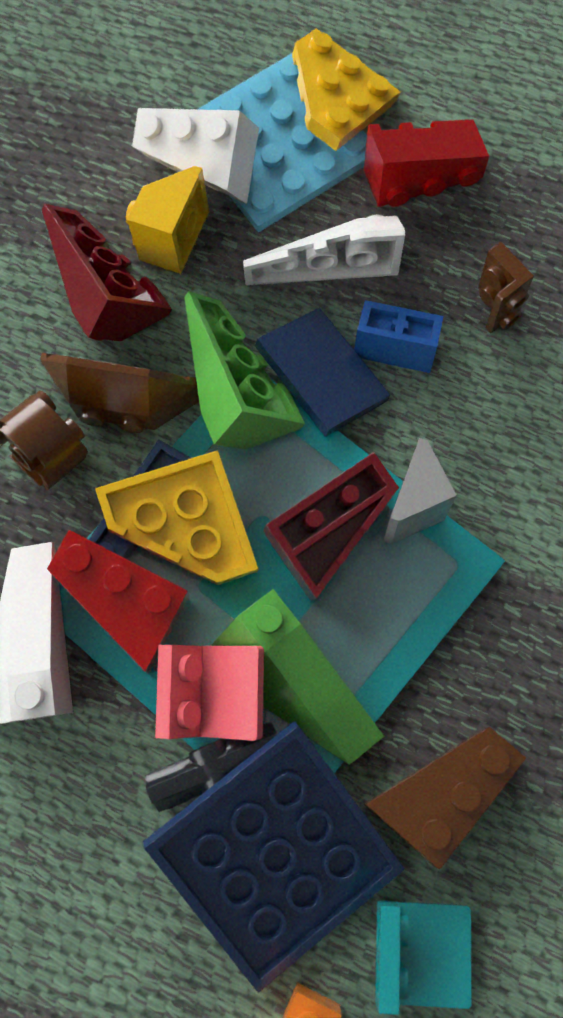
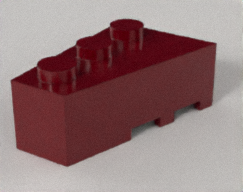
M374 452L265 525L263 533L311 602L317 599L364 533L367 532L399 489Z

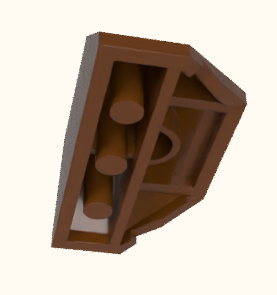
M48 353L41 354L40 361L76 416L80 418L81 422L90 426L101 427L104 425V422L119 424L121 429L131 433H142L143 428L156 430L199 402L195 377L178 376L173 373Z

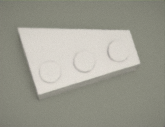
M138 108L132 147L152 160L177 172L193 166L201 167L204 182L207 186L247 204L259 127L241 111Z

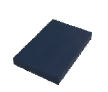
M320 307L257 338L256 349L325 437L381 406L390 397L389 392Z

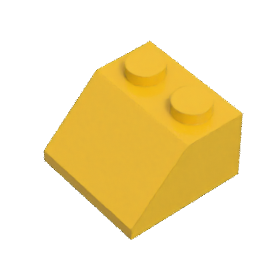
M193 166L142 187L136 201L132 200L126 212V223L129 225L132 242L135 245L140 261L176 273H182L209 214L201 167Z

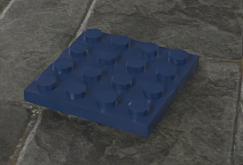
M295 721L143 841L146 852L258 993L405 870Z

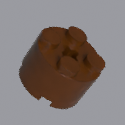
M39 390L0 419V445L2 446L8 441L10 444L8 447L12 453L10 458L38 486L44 484L45 490H49L86 459L88 450L81 442L85 437L81 428L71 418H67L64 421L55 412L56 406L50 397Z

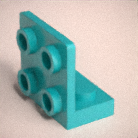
M377 900L375 1004L379 1014L399 1015V1005L469 1009L471 1007L470 907L457 904Z

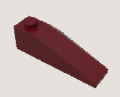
M44 203L42 213L70 307L88 338L97 341H123L170 314L172 308L156 285L147 277H142L140 282H138L125 269L131 264V261L123 254L117 255L110 249L103 247L106 238L78 211Z

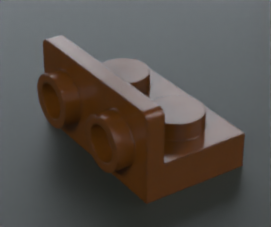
M501 241L488 250L478 286L482 301L489 308H492L486 325V329L490 334L500 326L504 330L509 329L521 318V309L530 296L528 290L534 277Z

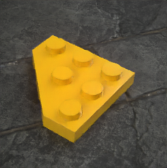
M316 28L295 43L292 58L294 65L298 67L297 83L301 102H305L306 115L304 118L306 128L335 151L366 128L368 124L372 123L397 101L401 91L391 85L385 77L378 75L363 64L357 56L350 54L335 43L326 33Z
M218 450L95 488L109 532L216 585L258 572V566Z

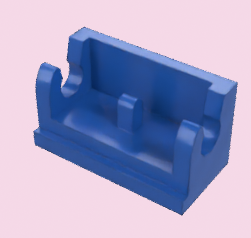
M365 300L357 329L354 350L361 359L430 373L444 316Z

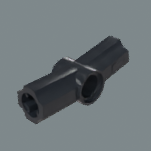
M272 721L263 724V737L261 740H227L222 738L188 753L189 756L145 775L146 791L151 804L160 813L202 795L277 735Z

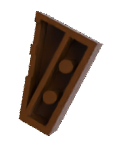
M488 727L467 738L363 804L432 866L440 870L526 760V757L491 727Z

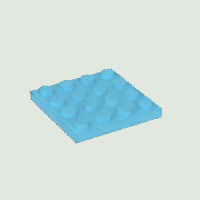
M292 53L197 109L241 111L259 127L247 204L230 196L258 233L364 167L367 135L363 130L337 151L307 130L304 118L306 107L305 102H301L297 83L299 72L297 65L293 63Z

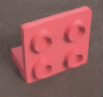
M159 645L155 738L209 737L250 741L261 740L263 737L264 648L262 646Z

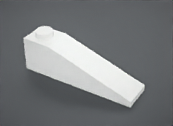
M371 215L367 218H357L243 260L246 285L398 275L405 239V229L397 216Z
M54 542L11 549L0 599V724L73 713L59 581L47 570L56 553Z

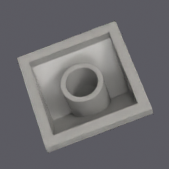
M422 438L418 440L383 542L393 544L444 521L457 496L428 440Z

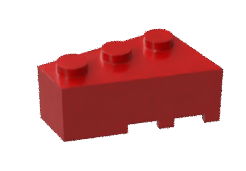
M474 119L432 121L431 128H414L412 122L400 123L399 129L381 130L379 124H368L364 173L377 206L381 207L389 204L392 207L403 205L412 197L423 194L427 197L436 196L444 191L445 188L458 184L463 187L471 186L483 178L489 154Z
M68 530L47 570L129 656L149 674L158 657L159 645L165 644L189 598L188 590Z

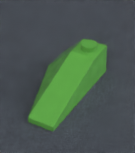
M274 589L238 615L210 645L262 646L264 648L263 707L288 724L295 721L308 738L348 765L384 737L322 651Z

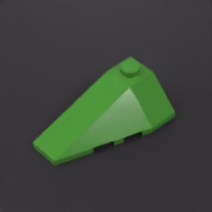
M188 291L185 295V305L200 411L214 445L247 450L301 429L305 423L290 392L283 383H278L277 385L273 383L264 371L268 363L262 355H255L242 342L246 334L221 301Z

